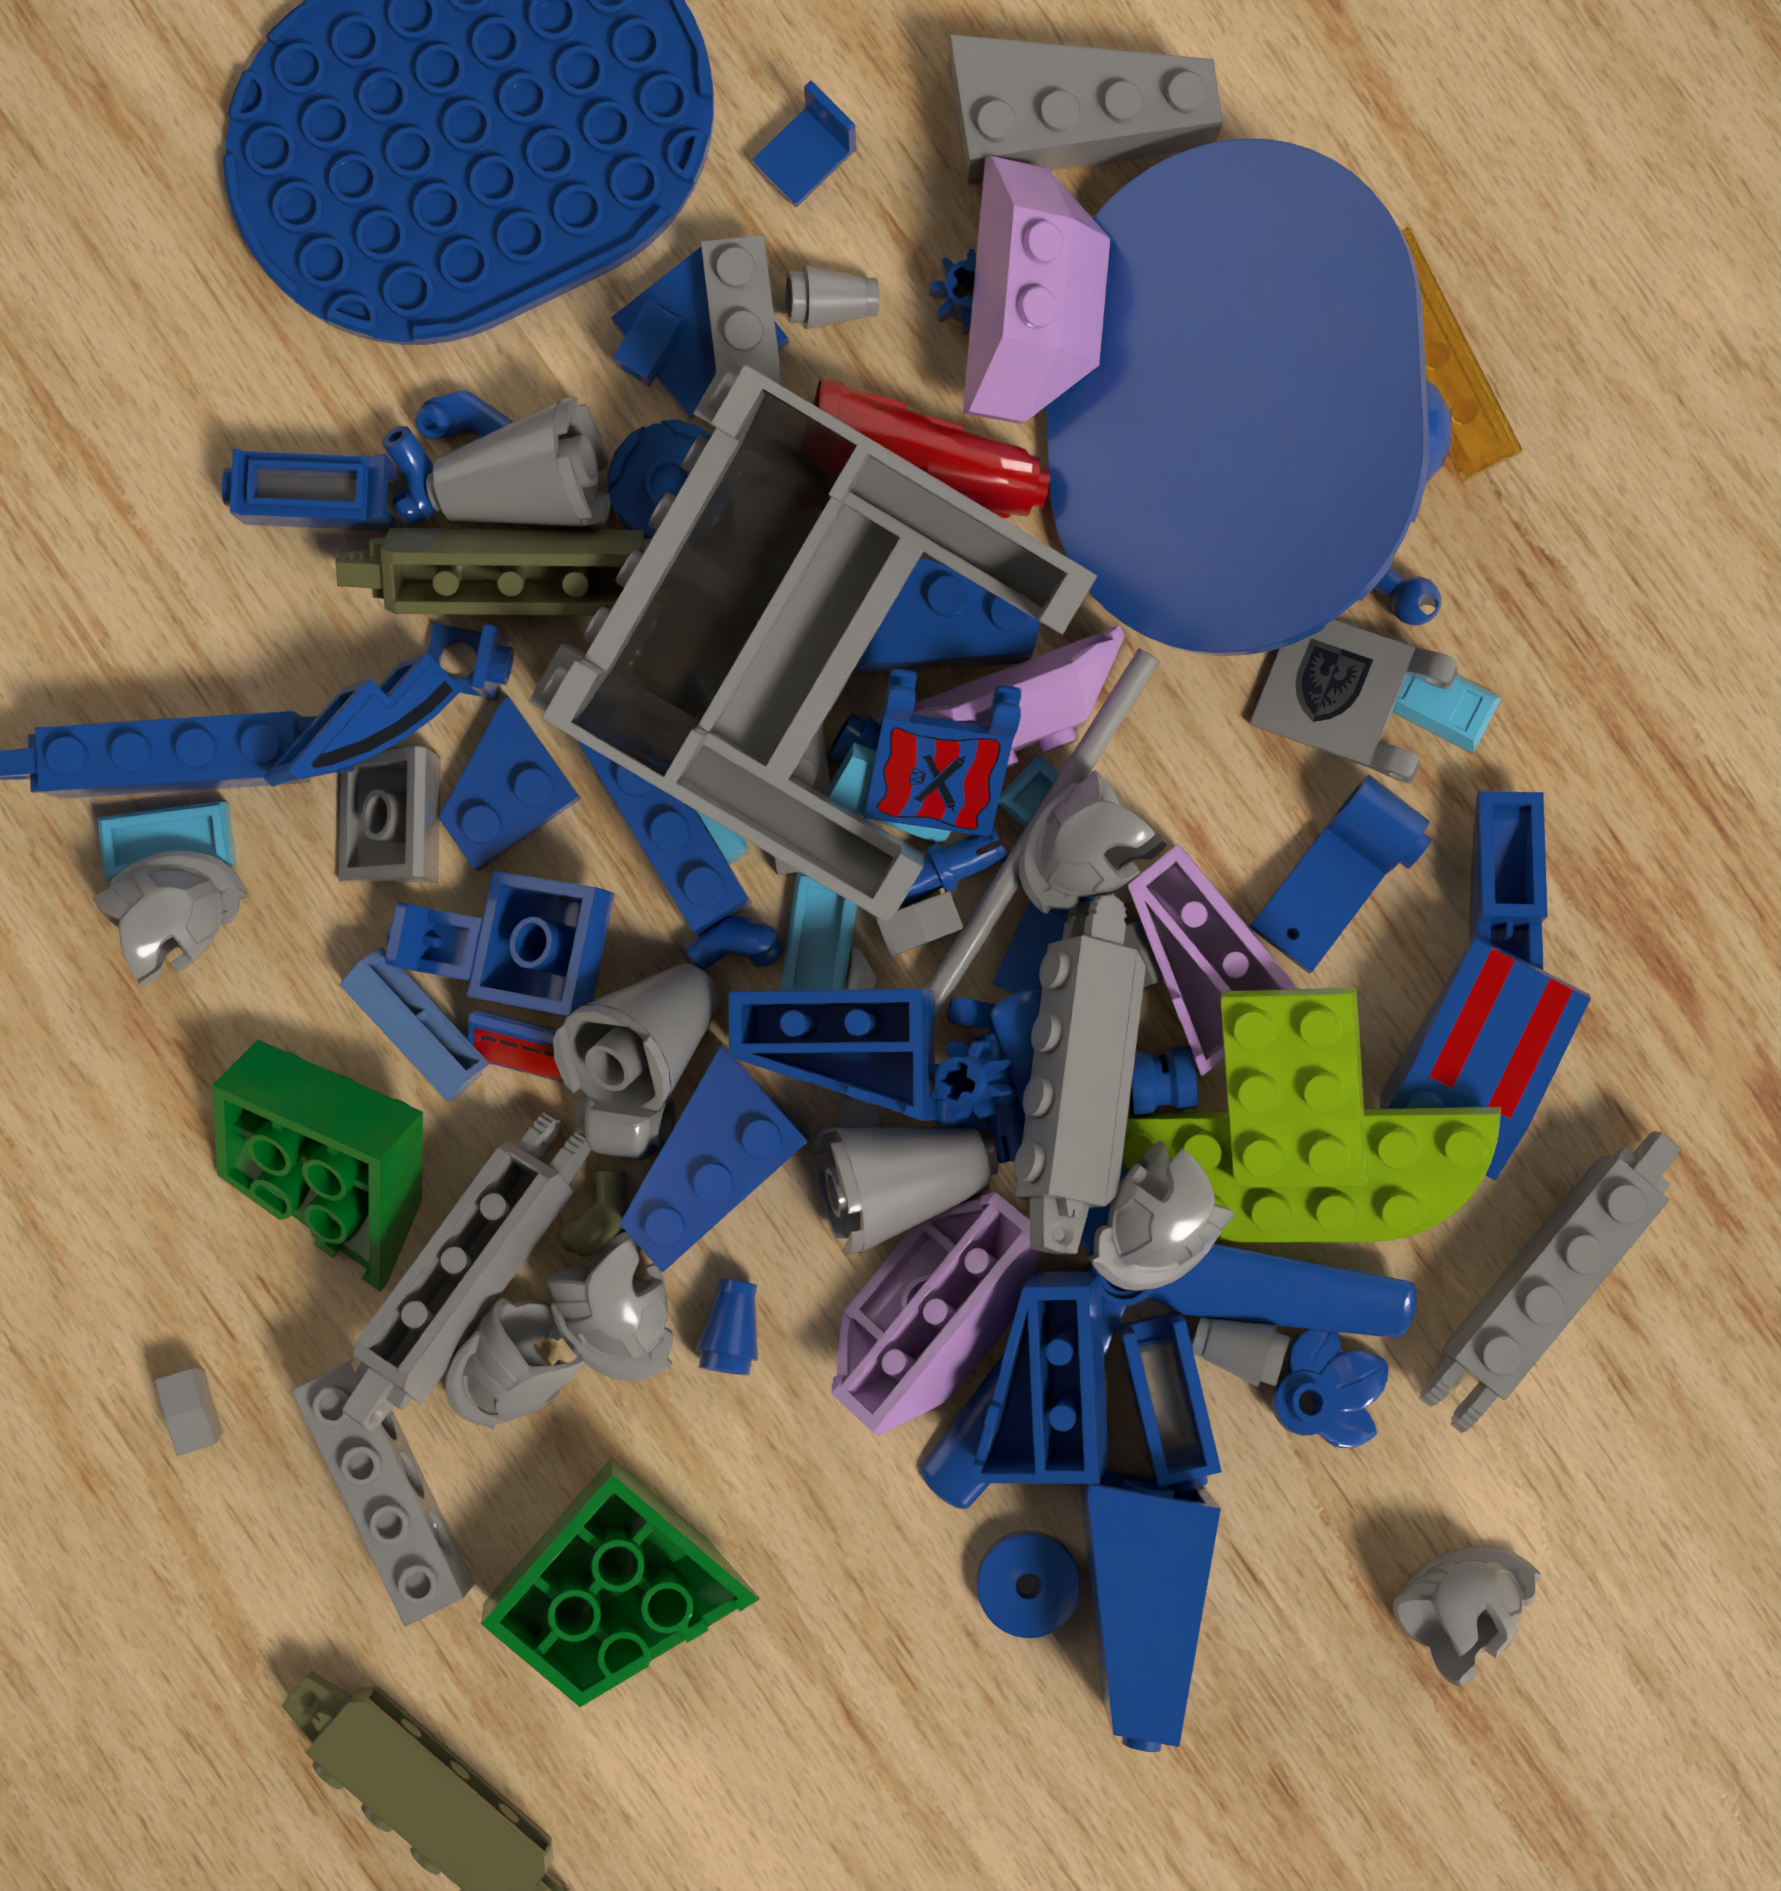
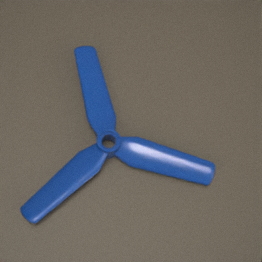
M1029 988L1015 992L1002 999L991 1011V1019L1005 1060L1009 1059L1011 1062L1008 1069L1022 1109L1023 1094L1031 1078L1034 1055L1031 1033L1033 1025L1039 1016L1042 988ZM1123 1162L1121 1166L1120 1180L1128 1174ZM1110 1203L1103 1207H1093L1088 1210L1080 1242L1089 1252V1257L1094 1255V1236L1096 1230L1100 1226H1107ZM1213 1244L1204 1258L1181 1278L1159 1288L1139 1291L1123 1289L1110 1283L1100 1275L1104 1355L1110 1349L1126 1306L1137 1304L1147 1297L1188 1316L1399 1338L1407 1332L1412 1323L1417 1302L1416 1289L1410 1281ZM1088 1259L1089 1268L1085 1271H1097ZM1004 1354L920 1467L922 1479L940 1499L955 1508H969L990 1485V1483L967 1482L972 1464L976 1459L985 1427L984 1422L994 1396Z

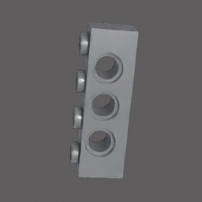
M354 1358L291 1391L404 1627L463 1599L473 1587L475 1581L393 1411L389 1412L374 1432L368 1431L342 1411V1408L359 1384V1381L353 1375L361 1362Z

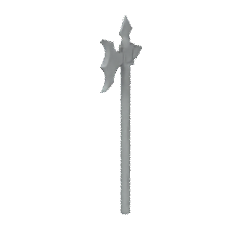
M1138 648L966 922L964 929L961 930L926 986V990L934 991L935 1020L1021 884L1019 857L1028 827L1051 798L1071 784L1081 783L1089 776L1160 663L1157 658L1148 652ZM851 944V969L845 982L844 990L876 989L879 982L877 974L864 952ZM855 1098L839 1101L838 1127H882L879 1115L881 1106Z

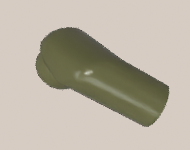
M625 1170L594 1171V1205L578 1219L566 1220L559 1230V1242L566 1252L576 1253L582 1257L596 1254L621 1232L623 1228L620 1226V1222L625 1215Z

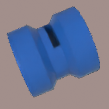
M1190 1045L1169 1047L1163 1055L1152 1056L1146 1050L1135 1052L1129 1101L1132 1115L1153 1113L1158 1106L1169 1104L1177 1110L1197 1108V1079Z

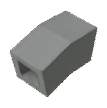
M950 891L898 910L890 924L879 918L876 919L890 956L902 954L964 929Z
M191 1368L155 1379L164 1420L177 1456L216 1444L223 1434V1429L212 1400L205 1370Z

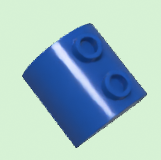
M493 871L467 997L566 1017L575 1009L594 1000L615 893L597 887Z

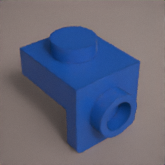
M399 902L396 905L394 919L387 933L388 947L385 963L416 972L470 982L483 918Z

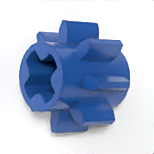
M974 249L969 250L966 260L956 264L944 257L941 262V269L946 277V282H930L929 296L936 299H944L945 302L938 310L937 320L942 323L952 317L961 323L963 335H968L970 331L973 297L968 294L959 299L957 298V291L960 284L968 290L974 288L976 253Z
M962 1041L946 1044V1052L949 1058L942 1063L930 1065V1071L936 1074V1090L931 1094L932 1100L943 1099L946 1103L952 1105L950 1111L952 1119L967 1118L972 1109L979 1118L995 1115V1106L992 1100L998 1096L1012 1094L1013 1090L1008 1085H1005V1069L1008 1068L1011 1062L1009 1059L998 1060L996 1057L989 1055L991 1041H974L969 1049Z

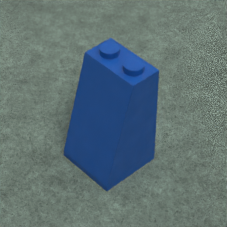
M1105 1470L1098 1484H1079L1103 1705L1113 1735L1121 1736L1123 1745L1145 1752H1160L1162 1744L1180 1746L1221 1508L1208 1490L1203 1487L1175 1492L1173 1489H1170V1485L1158 1487L1154 1478Z

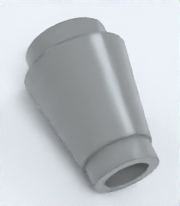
M804 265L802 271H788L786 313L789 323H802L804 329H810L865 317H877L880 294L877 278H865L860 275Z
M1201 1317L1192 1349L1195 1355L1203 1357L1204 1360L1258 1388L1260 1381L1276 1386L1290 1336L1275 1332V1325L1222 1319L1212 1320Z

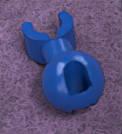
M1389 568L1380 582L1374 587L1391 599L1390 605L1394 615L1401 622L1412 626L1430 622L1438 614L1441 607V595L1438 587L1430 579L1421 576L1404 578ZM1430 605L1435 607V611L1432 614L1426 615L1420 607Z

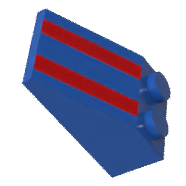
M1474 935L1380 1094V1109L1501 1107L1498 1141L1491 1164L1485 1175L1496 1181L1527 1131L1591 1000L1590 994Z

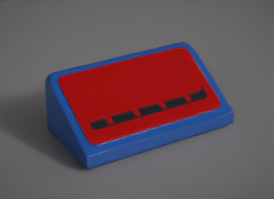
M475 1010V1013H470L468 1041L490 1064L564 1083L554 1060L553 1039L557 1030L485 1011Z

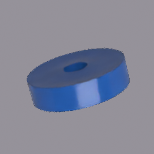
M1023 1530L1001 1537L986 1551L978 1568L977 1591L983 1611L996 1627L1016 1637L1038 1638L1056 1631L1071 1617L1079 1600L1080 1578L1071 1554L1062 1543L1048 1534L1033 1530ZM1028 1573L1036 1575L1040 1579V1586L1036 1592L1023 1594L1016 1588L1017 1580L1022 1575Z

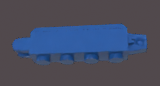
M294 711L35 727V734H28V748L0 750V779L5 781L30 779L31 792L44 793L57 798L271 786L263 777L317 716L303 717ZM354 765L329 774H340L354 771ZM310 779L304 780V781H299V782H294V783H290V784L306 783V782H310Z

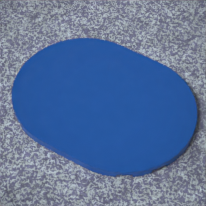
M305 0L271 29L266 36L267 42L257 53L248 70L243 71L227 114L229 116V124L226 137L225 156L223 155V168L231 210L244 241L271 280L301 308L332 327L376 342L399 345H429L451 342L494 328L614 270L650 246L669 227L695 189L704 168L711 143L714 123V89L710 62L702 34L685 0Z
M1241 138L1216 141L1190 148L1148 168L1122 187L1093 217V220L1110 238L1100 363L1094 370L1046 406L1048 466L1050 471L1049 487L1052 512L1067 558L1097 575L1089 592L1109 613L1140 634L1175 649L1204 655L1239 656L1272 651L1294 644L1326 628L1325 625L1337 618L1356 601H1362L1380 582L1393 564L1392 559L1405 538L1411 522L1414 523L1418 515L1425 490L1429 463V428L1420 281L1406 238L1389 210L1376 194L1353 172L1335 160L1312 149L1270 139Z

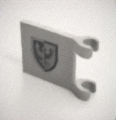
M1334 619L1325 625L1326 628L1294 644L1281 647L1250 721L1251 726L1366 766L1395 780L1412 783L1420 767L1418 756L1410 750L1381 743L1380 741L1407 674L1432 686L1444 690L1449 689L1457 675L1456 661L1453 657L1431 650L1416 648Z

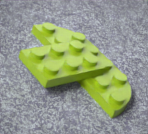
M1356 987L1225 991L1221 996L1229 1111L1165 1112L1138 1115L1128 1113L1122 1158L1127 1173L1134 1164H1142L1143 1155L1158 1141L1165 1144L1170 1161L1182 1149L1187 1151L1207 1175L1215 1194V1204L1225 1206L1235 1214V1217L1222 1230L1217 1240L1229 1242H1381L1407 1238L1422 1233L1452 1216L1469 1200L1484 1179L1491 1164L1499 1136L1501 1107L1364 1109Z

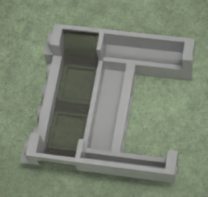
M727 355L693 413L716 427L711 438L709 439L700 434L687 453L681 469L690 474L677 496L667 492L656 507L648 523V526L655 529L656 533L644 554L634 549L621 568L615 583L624 587L612 610L602 605L590 622L583 636V640L592 644L588 652L585 653L570 643L560 645L528 702L545 711L541 719L890 924L923 869L925 854L794 777L793 773L923 552L1062 635L1096 580L1097 575L750 366L743 365Z

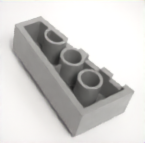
M950 34L949 66L967 183L983 181L985 158L989 156L1055 171L1181 152L1193 147L1213 143L1217 140L1223 123L1213 59Z

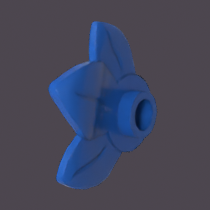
M1316 1329L1304 1330L1289 1348V1374L1279 1381L1273 1393L1272 1406L1277 1421L1284 1429L1295 1435L1308 1436L1318 1434L1333 1447L1355 1448L1363 1445L1377 1435L1375 1423L1365 1408L1376 1401L1384 1391L1388 1380V1363L1381 1357L1369 1352L1349 1351L1343 1353L1338 1332ZM1304 1391L1309 1392L1314 1399V1408L1309 1415L1303 1413L1299 1407V1398Z

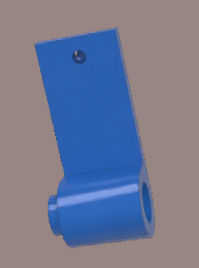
M1370 774L1367 775L1341 805L1250 924L1249 928L1308 974L1312 973L1384 876L1399 863L1409 869L1424 853L1432 841L1424 833L1430 821Z

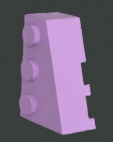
M1177 843L1128 884V888L1202 1077L1225 1058L1221 996L1225 991L1288 990L1300 988L1183 847Z

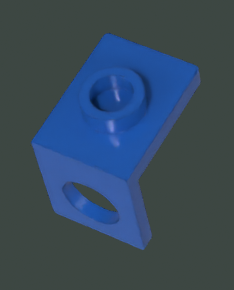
M812 80L804 86L805 109L753 158L754 166L794 207H798L856 151L855 124Z
M433 624L427 652L440 666L443 651L453 643H466L476 653L477 660L473 672L464 678H452L463 689L460 692L462 694L496 700L499 684L507 685L514 657L513 647L507 646L509 639L497 626L484 624L482 632L447 625Z

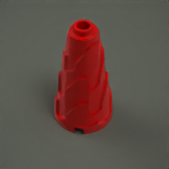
M821 377V381L819 380L813 405L999 517L1009 518L1011 515L1027 517L1032 507L1042 508L1044 506L1049 488L1050 471L1040 469V458L1029 455L1026 449L964 431V425L907 410V403L852 388L837 380ZM809 417L804 445H807L806 453L832 469L842 471L857 445ZM798 478L797 506L809 509L825 508L829 501L828 496L823 491Z

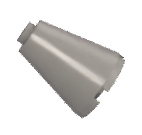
M577 397L564 398L437 458L434 462L433 472L429 473L426 478L427 493L433 508L437 511L442 510L443 514L450 521L566 526L603 524L609 516L611 502L608 487L599 488L598 468L606 467L608 463L601 435L590 409L586 404L576 406Z
M681 963L575 1009L567 1016L563 1025L556 1031L553 1039L554 1060L565 1085L573 1094L581 1088L595 1102L589 1109L601 1118L621 1125L643 1123L663 1108L718 1011L720 1005L718 989L711 977L703 970L691 964Z
M830 1127L817 1131L815 1136V1155L827 1152L828 1159L826 1171L817 1173L824 1209L835 1240L848 1238L842 1250L845 1256L862 1253L988 1190L990 1187V1176L998 1173L997 1154L989 1137L981 1138L979 1132L974 1127Z

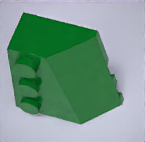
M257 1039L212 1085L217 1176L277 1219H286L292 1215L317 1236L314 1244L316 1247L333 1259L340 1251L345 1253L367 1269L362 1279L381 1292L389 1281L422 1202L423 1111L411 1107L404 1101L393 1099L356 1083L347 1076L338 1075L306 1061L292 1052L283 1051Z
M611 1457L483 1604L481 1625L576 1705L582 1707L649 1667L650 1661L684 1641L689 1643L709 1631L708 1627L737 1609L739 1612L760 1599L756 1592L704 1535Z

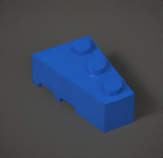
M920 558L852 675L891 672L892 669L911 671L947 667L956 669L1019 664L1031 659L1041 622L945 564Z
M926 989L729 992V1057L837 1091L846 1096L870 1102L922 1121L936 1120V1102L931 1098V1094L935 1091V1074L930 1071V1065L935 1064L934 991Z
M721 1045L620 1222V1226L662 1272L670 1267L810 1140L741 1061L729 1057V1048L726 1045Z
M1097 1271L1035 1272L1022 1289L1002 1359V1368L992 1402L988 1408L984 1422V1431L967 1483L1098 1484L1109 1464L1100 1274Z

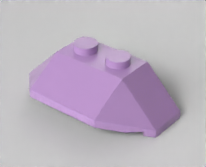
M995 156L985 158L963 414L1018 424L1024 423L1099 366L1110 238L1048 168Z
M1118 625L1104 632L914 704L912 714L988 726L995 687L997 685L1018 687L1022 690L1019 703L1021 718L1013 739L1007 768L1019 763L1016 752L1037 744L1040 745L1042 753H1048L1067 746L1078 740L1075 730L1084 727L1125 637L1122 628ZM883 715L880 716V725L882 724Z
M997 1192L983 1195L979 1200L962 1202L912 1227L843 1311L837 1350V1376L833 1377L831 1394L872 1433L879 1436L947 1402L1012 1323L1022 1289L1036 1272L1040 1251L1030 1248V1219Z

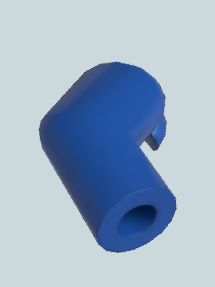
M466 390L444 394L425 401L415 416V425L418 432L428 439L447 438L468 431H473L480 437H483L514 422L475 394Z
M407 426L397 427L385 435L382 440V446L404 476L408 490L396 494L392 503L404 524L415 525L424 517L430 520L436 512L429 500L426 487L427 475L433 472L434 465Z
M735 916L721 920L683 946L696 967L703 971L729 953L750 957L757 967H768L780 958L782 952V945L776 939V930L766 922Z

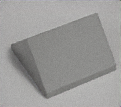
M419 746L387 749L368 760L354 764V771L341 773L339 881L438 883L440 756L426 747Z

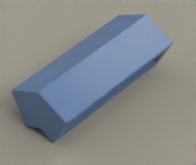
M380 947L357 962L339 985L447 1102L454 1101L482 1075V1071L490 1063L402 968L385 963L386 951L383 947Z

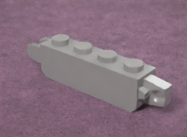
M1114 893L1093 897V901L1092 899L1084 902L1079 901L1076 907L1068 909L1069 913L1066 914L1068 921L1064 924L1063 939L1048 944L1047 953L1040 966L1039 978L1043 987L1039 1016L1033 1025L1031 1033L1034 1055L1031 1078L1023 1094V1109L1026 1116L1022 1145L1017 1151L1014 1162V1171L1017 1177L1015 1198L1030 1201V1248L1052 1254H1077L1089 1208L1106 1206L1118 1196L1146 964L1136 949L1124 946L1126 931L1124 918L1127 917L1125 914L1127 908L1123 905L1124 901H1120L1119 898L1114 896Z
M543 1112L541 1116L539 1115L517 1146L507 1141L497 1147L357 1339L352 1355L361 1362L353 1375L359 1381V1384L342 1408L344 1414L368 1431L374 1432L394 1406L403 1410L412 1399L420 1405L423 1404L448 1369L457 1351L471 1337L479 1326L482 1317L489 1312L574 1193L569 1187V1183L581 1168L582 1163L586 1161L591 1150L583 1132H575L573 1136H570L549 1165L540 1160L561 1129V1118L551 1112Z
M1652 1131L1633 1153L1622 1146L1613 1157L1602 1156L1592 1164L1447 1340L1442 1350L1447 1358L1435 1371L1430 1380L1427 1381L1426 1385L1423 1386L1419 1398L1429 1407L1437 1405L1438 1402L1445 1399L1452 1387L1465 1372L1479 1382L1465 1400L1458 1405L1454 1415L1451 1417L1452 1422L1450 1424L1460 1433L1468 1431L1473 1427L1497 1397L1506 1400L1669 1202L1670 1199L1664 1193L1670 1183L1661 1176L1682 1149L1662 1132Z

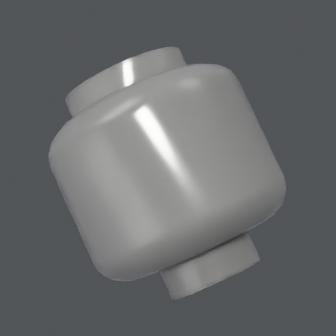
M583 1091L577 1101L575 1111L576 1126L584 1129L588 1146L599 1154L644 1160L651 1156L657 1147L663 1148L673 1130L675 1104L671 1097L668 1098L660 1111L643 1123L625 1125L601 1118L592 1112L589 1108L595 1102Z

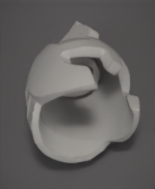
M1095 770L1081 783H1073L1056 794L1035 816L1022 842L1019 857V877L1024 891L1041 912L1048 914L1051 908L1072 909L1078 905L1080 897H1092L1110 893L1140 875L1141 872L1133 861L1122 869L1120 868L1133 859H1153L1167 846V842L1139 816L1119 805L1118 798L1109 783Z
M182 850L155 854L130 865L111 880L110 888L94 896L92 899L101 913L111 923L119 927L120 943L127 965L138 984L145 986L162 975L166 957L176 948H180L183 952L182 955L170 963L177 974L194 963L208 949L221 923L229 924L235 919L240 899L247 898L248 895L241 879L221 859L206 853Z
M1158 1141L1143 1155L1142 1164H1134L1128 1174L1120 1180L1118 1196L1110 1202L1107 1226H1100L1096 1230L1094 1236V1255L1088 1257V1259L1101 1276L1120 1288L1135 1291L1159 1288L1174 1282L1194 1268L1208 1253L1217 1237L1235 1217V1214L1229 1208L1215 1204V1194L1207 1175L1187 1151L1182 1149L1170 1161L1165 1144Z
M626 1231L615 1236L604 1248L596 1253L588 1267L565 1268L548 1277L545 1284L554 1300L551 1310L556 1326L572 1352L577 1357L581 1355L586 1365L601 1374L613 1379L636 1381L657 1375L672 1365V1361L668 1356L673 1344L672 1330L665 1327L668 1315V1300L662 1272L654 1263L646 1265L650 1279H637L635 1270L640 1261L638 1254L641 1248Z
M502 1298L482 1317L478 1329L460 1347L447 1370L445 1391L448 1403L455 1414L464 1420L477 1425L487 1426L494 1430L497 1424L542 1410L557 1397L559 1389L576 1376L584 1363L581 1355L569 1363L558 1360L552 1366L548 1358L535 1345L539 1339L549 1338L558 1341L563 1338L559 1333L552 1314V1304L527 1299L512 1304L510 1300Z
M1474 1546L1452 1550L1433 1559L1414 1574L1406 1584V1588L1393 1601L1394 1615L1397 1623L1408 1637L1419 1644L1430 1647L1433 1661L1440 1674L1451 1684L1463 1686L1476 1676L1475 1660L1482 1652L1485 1651L1498 1658L1511 1644L1521 1622L1523 1606H1530L1534 1602L1535 1582L1540 1580V1572L1530 1562L1504 1548Z

